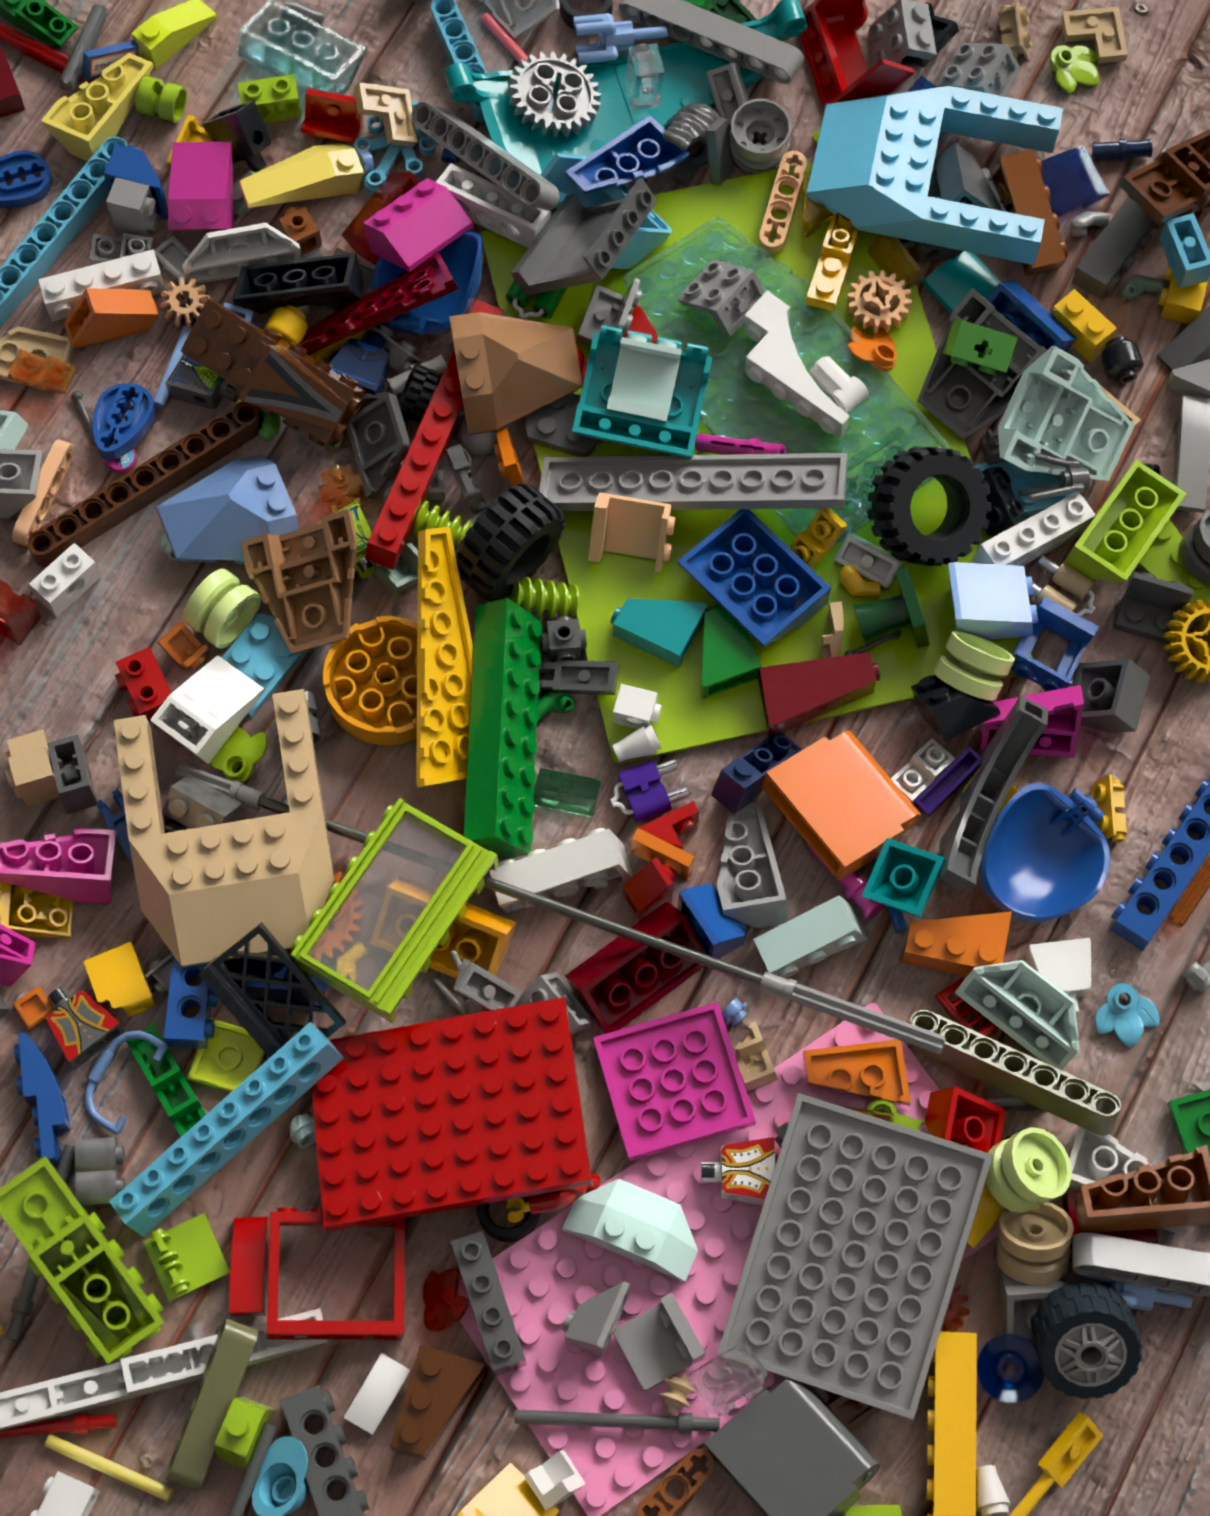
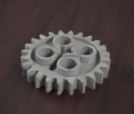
M551 51L549 58H546L543 52L539 53L538 59L530 54L527 61L520 60L519 66L514 67L510 76L507 95L511 97L509 105L516 106L515 115H524L522 119L523 124L529 121L533 123L531 130L534 131L538 126L541 127L542 135H545L548 130H552L554 137H557L559 131H562L566 137L569 136L571 130L579 134L581 127L587 129L590 121H594L601 104L599 102L601 93L597 92L599 83L592 82L594 74H585V65L579 68L575 66L577 62L575 58L570 62L566 61V54L564 53L560 59L556 58L554 51ZM558 75L561 77L560 84L555 96L552 113H549L547 110L556 76Z

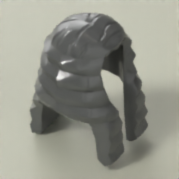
M691 103L685 106V108L680 109L664 124L666 131L661 136L663 140L684 151L697 141H701L704 146L687 161L674 177L676 182L685 187L688 186L699 168L709 162L705 131L720 117L708 105Z

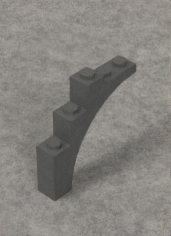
M1021 695L983 750L980 769L961 795L959 813L940 839L938 855L946 859L942 867L941 879L950 887L961 889L968 894L976 885L982 854L999 810L1020 768L1047 726L1048 709Z

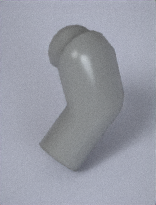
M1083 212L1072 219L1070 226H1072L1071 235L1074 237H1085L1087 233L1086 228L1089 226L1106 227L1110 221V213Z

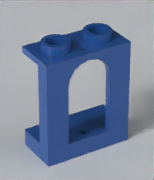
M1044 597L1036 607L1038 623L1032 624L1033 635L1021 636L1012 656L1015 658L1011 670L1017 676L1029 679L1040 685L1047 692L1067 688L1071 685L1073 681L1071 677L1087 644L1095 636L1099 626ZM1043 627L1070 641L1056 671L1029 657Z

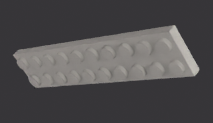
M847 453L692 455V459L676 455L544 457L539 492L561 509V511H594L599 492L672 504L671 510L844 508L848 458Z

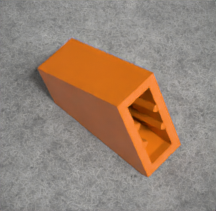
M86 288L65 320L64 326L72 348H79L147 332L159 315L158 307L153 300L150 290Z

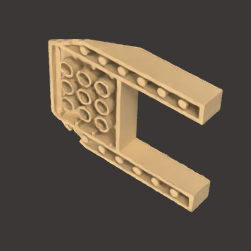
M304 689L272 694L290 812L169 833L164 831L152 732L146 715L114 720L128 839L141 911L182 968L209 963L261 922L285 950H291L295 939L299 935L304 936L309 929V922L314 912L318 908L323 909L328 893L335 879L309 709ZM259 934L250 940V952L267 954L268 944ZM245 945L238 951H244ZM230 956L226 960L238 959L239 957Z

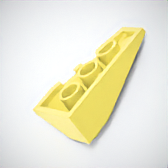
M126 54L102 70V76L90 84L87 81L79 86L80 90L69 98L63 96L57 100L42 118V125L72 155L89 161L104 141L108 138L116 137L135 102L138 86L143 77L150 75L154 67L153 63L134 54Z
M334 143L310 147L240 180L239 186L247 208L354 194L358 192L364 171L355 148L343 143Z

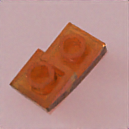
M19 349L8 373V379L40 390L66 394L77 367L51 356L44 359Z

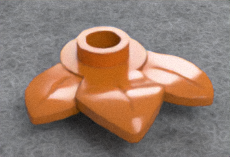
M855 326L852 327L850 332L851 343L847 345L850 352L858 359L871 363L877 370H892L896 365L897 353L895 351L896 345L890 335L884 329H880L871 337Z

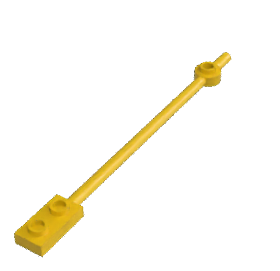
M1079 1411L1067 1425L1062 1434L1037 1464L1042 1469L1043 1474L1009 1516H1028L1053 1483L1063 1488L1104 1436L1089 1416Z

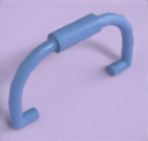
M139 1030L125 1032L116 1037L106 1049L103 1048L88 1075L89 1081L85 1089V1106L88 1113L97 1124L115 1135L120 1134L128 1119L120 1115L117 1123L114 1125L96 1111L93 1103V1091L96 1082L99 1083L115 1055L113 1052L125 1041L138 1038L158 1048L153 1058L160 1062L168 1048L167 1043Z

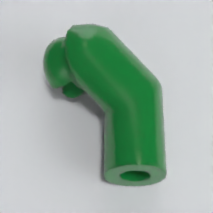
M547 693L538 701L537 711L539 720L548 712L568 713L575 708V700L566 693Z

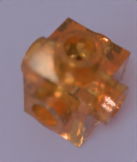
M350 464L346 466H333L326 472L321 473L323 484L319 485L318 489L323 503L329 502L332 514L355 501L358 502L359 506H362L359 492L364 491L359 473L353 475Z

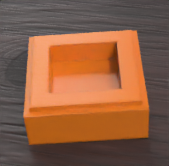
M37 986L12 1003V1006L30 1032L47 1021L46 1017L55 1010L40 986Z

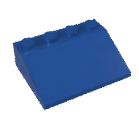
M749 509L738 510L678 560V565L763 648L806 623L828 604L831 587Z

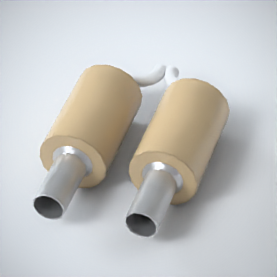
M1042 556L1037 565L1054 575L1052 582L1081 601L1089 594L1088 606L1090 609H1083L1075 614L1079 616L1085 613L1092 614L1095 607L1093 606L1094 593L1091 589L1095 581L1065 562L1059 566L1045 556ZM1033 583V596L1037 597L1035 601L1037 606L1046 597L1073 613L1076 611L1078 604L1048 584L1041 588Z

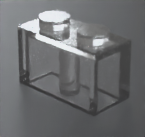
M657 43L639 44L629 47L625 86L632 110L660 106L665 71Z

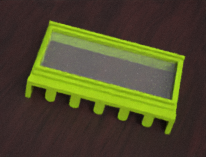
M401 798L398 799L394 806L390 805L385 810L381 818L382 824L376 832L373 830L369 833L363 845L364 850L359 857L354 856L350 860L345 871L347 874L341 883L336 882L332 886L327 896L329 900L323 909L318 908L314 912L309 922V929L304 936L299 935L291 947V957L302 970L392 1024L396 1019L395 1008L402 998L407 1000L413 992L412 983L420 971L427 972L431 965L430 956L436 947L446 944L449 938V928L456 918L461 920L467 911L466 903L474 892L477 894L481 892L484 887V876L491 868L496 871L499 866L496 853L489 852L408 805Z

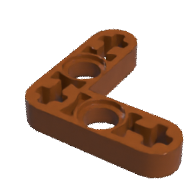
M700 1448L689 1452L639 1504L636 1516H645L643 1511L645 1507H648L650 1510L657 1507L660 1510L657 1516H674L712 1475L715 1466L713 1456L705 1449ZM695 1457L699 1460L704 1457L707 1459L705 1467L708 1471L706 1473L700 1470L697 1471L691 1478L697 1483L694 1487H691L687 1478L677 1472L683 1468L687 1474L693 1467L691 1459ZM677 1480L685 1486V1494L681 1499L672 1500L666 1495L665 1487L670 1481Z

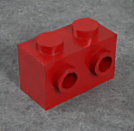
M147 647L116 661L119 673L114 676L121 691L123 692L128 689L132 697L127 700L133 716L146 715L148 722L151 723L150 719L172 692L151 648Z

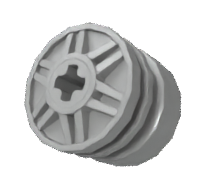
M752 99L743 103L734 112L730 125L732 162L741 172L752 175L779 168L783 155L789 152V141L792 131L791 119L786 109L777 102L768 99Z

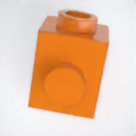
M182 621L178 622L156 642L181 670L189 666L195 669L207 658L203 653L209 649L205 643L202 644Z

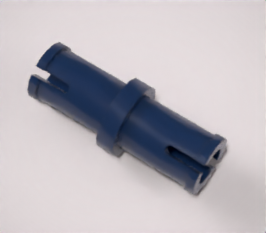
M1119 138L1118 141L1092 143L1093 161L1119 159V162L1126 161V158L1152 157L1153 153L1152 139L1126 141L1125 138Z

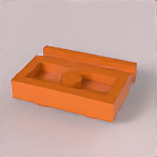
M637 828L632 837L631 853L648 862L657 857L661 865L667 864L674 875L688 881L693 872L695 856Z

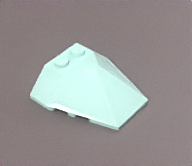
M1051 346L1023 372L998 425L1000 458L1024 471L1060 475L1061 471H1066L1067 468L1037 460L1034 457L1035 454L1039 453L1067 461H1079L1080 468L1088 469L1090 479L1109 481L1134 429V425L1112 399H1109L1100 389L1101 385L1083 369L1084 365L1079 359L1056 346Z

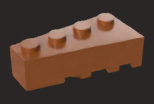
M1034 149L1000 157L990 173L992 176L991 180L998 186V193L1001 198L1000 203L1006 207L1009 213L1045 219L1041 244L1034 265L1021 263L1026 277L1060 269L1066 261L1068 252L1065 242L1060 240L1058 234V217L1056 213H1052L1050 207L1051 193L1047 185L1044 186L1042 180L1043 166L1041 160L1036 158Z
M1207 1145L1198 1147L1194 1152L1185 1155L1180 1153L1168 1157L1166 1161L1154 1165L1146 1164L1140 1166L1136 1171L1124 1175L1119 1173L1081 1186L1074 1202L1080 1233H1108L1210 1224V1156Z

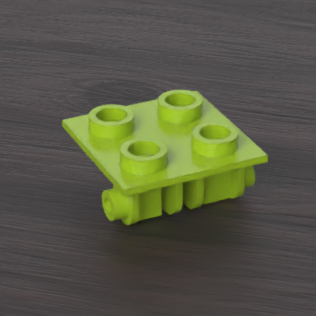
M205 1213L166 1231H163V1229L155 1230L150 1234L151 1238L143 1241L169 1302L230 1274L229 1267Z

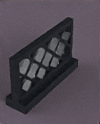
M262 922L217 958L215 957L207 963L198 974L269 1058L289 1041L290 1030L300 1031L305 1027V1025L291 1024L292 1009L308 1010V1023L311 1022L312 1024H314V1011L327 1013L334 1023L328 1028L317 1027L327 1038L346 1023L342 1015ZM259 934L268 944L267 954L250 952V940ZM245 945L244 951H238ZM230 956L244 958L243 974L231 972L223 962ZM249 959L267 961L266 976L248 974ZM272 962L284 963L289 968V979L271 977ZM248 981L265 983L264 998L252 997L247 991ZM270 984L288 986L287 1001L269 999ZM293 987L306 988L311 994L310 1004L292 1002ZM269 1006L286 1008L285 1023L273 1022L268 1016Z

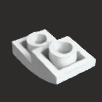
M932 738L891 779L913 804L954 762L955 758Z
M381 1353L344 1418L373 1435L408 1376L410 1369Z

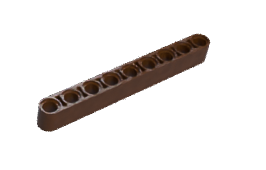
M244 401L237 403L33 532L28 538L27 546L35 563L41 567H48L73 543L82 548L258 436V429L262 427L258 406ZM247 417H252V418H253V419H252L251 421H249V422H243V421H242L244 418H247ZM221 433L228 434L224 438H217V436ZM196 449H203L199 454H192ZM171 465H178V467L173 470H166V468ZM145 481H153L148 486H141ZM120 497H127V499L121 503L115 502ZM101 513L98 518L90 519V516L93 514ZM70 529L76 530L71 535H64V533ZM42 546H50L44 552L38 551Z

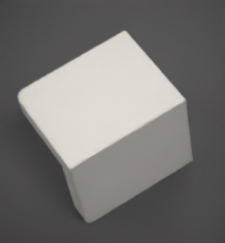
M564 1450L557 1452L545 1463L524 1475L545 1510L562 1503L586 1484Z

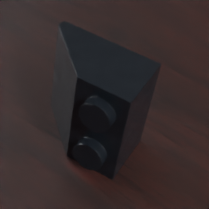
M936 675L926 676L919 683L911 686L921 717L944 741L1001 714L999 708L992 701L966 694L945 683Z

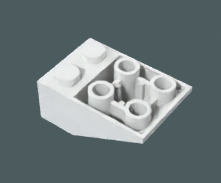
M217 655L172 692L150 721L209 764L265 689Z

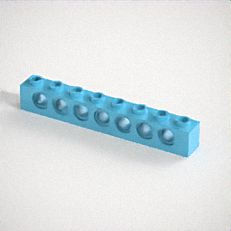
M309 1022L109 1201L125 1225L143 1237L146 1236L344 1057L330 1040Z

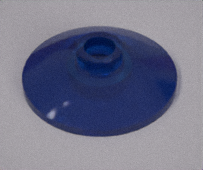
M1014 1334L1000 1335L987 1342L979 1353L977 1376L983 1389L992 1398L1004 1403H1020L1031 1398L1040 1389L1044 1375L1039 1364L1035 1345L1028 1339ZM1005 1364H1011L1014 1367L1015 1373L1013 1376L1004 1374L1003 1366Z

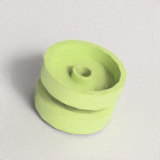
M219 569L206 577L189 598L183 613L184 623L196 632H204L205 639L216 648H226L236 641L255 618L261 603L260 594L247 585H240L239 579L228 570Z
M953 630L945 646L951 655H942L934 669L935 675L945 683L966 694L988 701H995L1003 686L998 676L1008 675L1015 658L1005 649L982 637L960 630Z
M1031 1127L1022 1130L1009 1139L994 1145L988 1152L993 1157L985 1182L990 1193L998 1203L1011 1212L1026 1213L1044 1205V1203L1063 1195L1070 1185L1072 1171L1070 1159L1065 1148L1054 1135L1044 1129Z

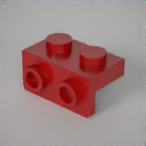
M308 88L305 93V119L301 125L300 132L310 134L316 138L325 137L338 140L341 143H354L363 130L364 115L358 114L356 98L353 96Z

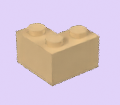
M44 730L6 740L9 751L4 752L9 769L5 771L9 785L14 789L17 799L22 797L27 807L60 798L47 745L50 742Z

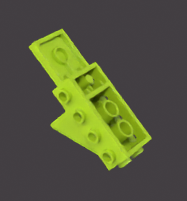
M43 1156L0 1187V1215L28 1252L30 1258L26 1260L27 1264L37 1277L42 1274L50 1284L46 1287V1290L57 1305L60 1302L65 1304L70 1311L65 1316L77 1332L83 1329L89 1340L85 1343L96 1359L102 1356L107 1364L113 1360L119 1361L126 1357L133 1350L132 1346L140 1340L146 1341L160 1331V1326L164 1321L159 1313L164 1310L163 1306L153 1293L147 1297L140 1287L145 1282L134 1266L129 1269L126 1268L121 1261L125 1254L114 1239L110 1242L107 1241L102 1232L106 1227L97 1214L93 1212L88 1215L46 1156Z

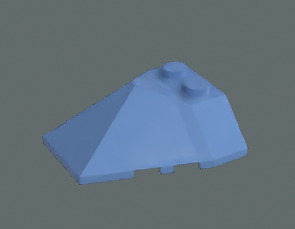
M262 454L228 463L156 508L176 561L216 563V560L235 561V564H245L241 541L264 534L279 536L299 530L296 512L277 466Z

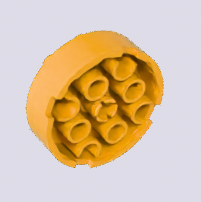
M380 616L375 617L376 620L360 625L357 623L351 626L349 639L333 643L325 659L323 683L329 708L336 721L346 732L366 743L392 746L417 739V623L401 617ZM393 678L390 682L380 683L382 679Z

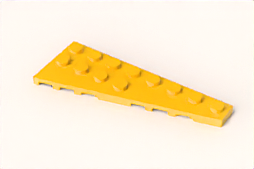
M450 527L418 531L417 788L467 779L474 649Z

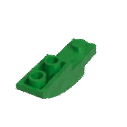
M0 0V16L27 34L52 46L62 48L78 30L77 24L44 0Z

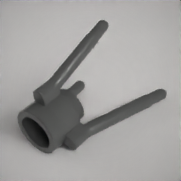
M1037 453L1034 455L1035 459L1063 466L1067 469L1066 471H1061L1059 484L1020 490L1019 495H1029V500H1037L1073 492H1087L1090 485V474L1087 468H1080L1079 461H1067Z

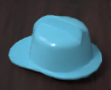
M284 1436L275 1440L269 1447L252 1493V1506L259 1516L289 1515L297 1511L307 1499L308 1482L305 1478L308 1465L307 1451L302 1442L295 1437Z

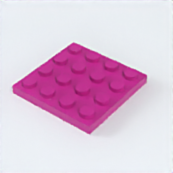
M718 1002L593 1037L629 1162L756 1125Z

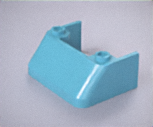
M556 153L541 174L542 177L558 188L559 201L555 207L556 209L567 195L575 194L584 208L624 199L631 188L625 183L584 195L564 174L565 171L587 156ZM651 210L611 268L631 269L663 244L672 233V229Z

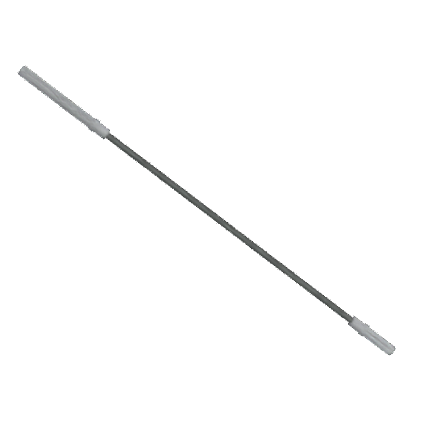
M179 764L174 777L178 781L190 774L250 808L260 810L262 807L279 814L290 812L289 805L265 797V792L245 786L242 782H233L185 764ZM325 818L327 831L362 844H364L365 839L369 835L368 833ZM387 841L382 851L446 874L454 866V864L390 841ZM484 876V887L758 985L760 986V991L782 998V1001L788 1003L795 1002L936 1054H940L943 1051L946 1042L943 1035L800 985L798 981L793 979L788 980L768 972L761 975Z

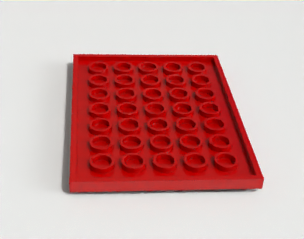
M565 997L330 1039V1042L344 1058L311 1087L323 1224L326 1232L592 1185Z

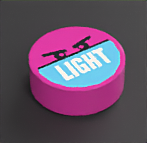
M132 449L119 459L113 461L106 460L112 472L126 474L136 467L137 456L135 450Z

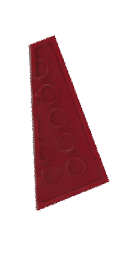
M438 252L412 271H405L362 296L361 299L355 300L309 327L299 346L308 351L307 355L311 356L315 351L380 323L390 322L398 315L454 292L459 288Z

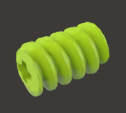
M429 501L423 502L415 519L414 536L418 538V531L450 527L456 552L460 541L466 535L465 533L472 527V521L468 520L464 526H461V516L458 515L453 521H450L451 511L447 510L441 517L439 516L440 506L436 505L430 512L428 511Z
M516 577L513 584L511 601L520 607H524L529 613H531L532 608L536 609L537 618L542 617L544 610H547L549 620H553L556 612H559L560 617H567L568 614H571L573 618L578 608L579 589L576 584H571L567 588L564 582H559L555 586L552 580H548L543 584V581L539 578L531 582L529 577H522L521 580H519V577Z

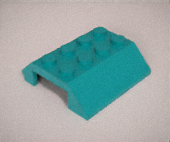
M602 325L600 333H593L589 361L580 401L576 410L572 434L692 459L713 358L707 356L709 347L692 343L687 344L686 353L681 352L667 422L607 410L620 352L623 329ZM628 330L627 338L630 334L639 335L647 338L646 342L651 343L652 335ZM658 336L657 344L659 341H668L675 343L677 349L681 348L682 341Z

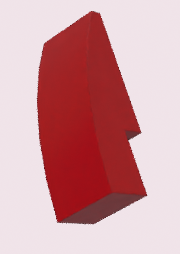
M268 1217L234 1218L229 1287V1314L232 1317L266 1316Z

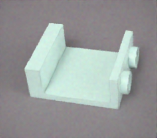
M630 334L628 338L622 337L607 410L667 422L682 349H677L675 343L668 341H659L658 344L646 342L647 338L639 335Z

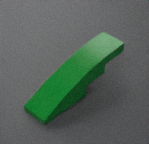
M154 1024L142 1030V1032L149 1033L164 1041ZM138 1038L127 1040L126 1042L180 1137H182L206 1115L204 1109L168 1048L159 1062L153 1058L158 1049L156 1046Z

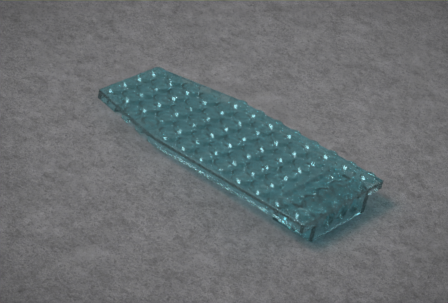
M720 216L713 218L623 275V282L627 290L634 278L641 280L638 289L642 291L637 306H641L659 337L682 341L680 349L684 353H686L688 343L709 347L707 356L713 358L700 421L712 435L744 440L758 438L761 442L784 444L786 454L847 453L845 507L830 508L848 525L836 544L844 540L847 533H854L872 521L868 519L867 510L872 509V501H867L869 492H874L875 485L872 484L875 475L883 474L881 467L886 461H894L893 457L895 454L901 451H908L909 448L914 447L952 449L886 370H879L871 363L858 359L850 352L847 345L851 343V336L856 341L861 342V340L835 310L833 312L805 304L811 282L805 278L803 280L793 273V269L784 263L781 265L769 256L767 250L752 244L747 240L745 234ZM715 259L754 270L764 291L770 292L791 307L789 327L792 340L808 373L815 362L822 357L829 356L850 378L855 376L866 386L869 398L848 414L850 416L848 431L841 439L833 433L825 432L819 426V423L809 416H802L785 399H778L764 384L756 383L749 378L745 372L746 356L760 341L756 342L748 337L744 331V323L731 337L722 335L711 313L679 303L677 299L679 295L712 260ZM818 385V387H819V388L827 395V397L829 398V395ZM934 477L925 479L915 491L933 480ZM779 508L773 510L796 537L798 533L806 531L819 508Z

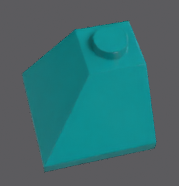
M886 838L862 897L921 918L946 859L945 857Z

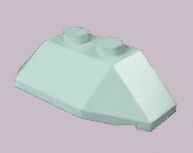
M1023 960L974 967L954 992L1044 1063L1063 1070L1079 1051L1075 1001Z
M621 1179L612 1181L575 1200L562 1228L567 1233L684 1283L698 1253L680 1204Z

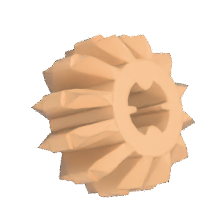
M180 277L179 286L176 287L173 282H169L168 286L171 292L162 291L161 296L167 301L160 303V307L162 310L167 311L165 318L168 321L175 318L174 324L176 327H180L185 320L187 327L192 328V320H197L207 299L211 298L209 295H204L207 290L204 285L196 287V279L191 278L188 285H186L184 278ZM185 298H190L192 304L190 306L186 304L187 308H182L180 300L183 299L185 301Z

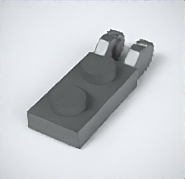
M556 660V662H541L539 674L554 675V680H539L540 692L616 695L619 665L617 662Z

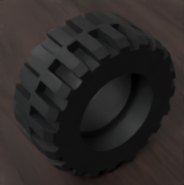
M914 447L909 448L908 451H901L895 454L893 457L894 461H886L882 465L881 470L883 474L875 475L872 484L875 485L874 492H869L867 501H872V509L867 510L868 519L874 520L875 525L871 526L873 535L882 538L879 544L884 550L891 551L893 557L914 564L941 566L942 564L957 562L958 556L966 557L972 552L971 544H979L983 538L980 532L982 529H987L989 520L986 519V513L991 511V502H987L986 495L990 494L988 484H982L981 482L984 479V475L980 468H972L974 462L967 456H961L960 452L953 449ZM934 477L939 481L946 493L947 511L942 524L933 533L923 535L916 528L912 520L911 500L916 488L925 479Z
M521 483L510 487L507 492L504 491L497 500L492 501L487 506V509L477 517L476 522L467 530L464 539L460 541L458 550L455 552L460 579L488 602L511 596L516 577H519V580L525 576L531 578L540 565L542 566L546 561L549 553L555 548V544L560 539L561 532L565 528L563 511L532 485Z

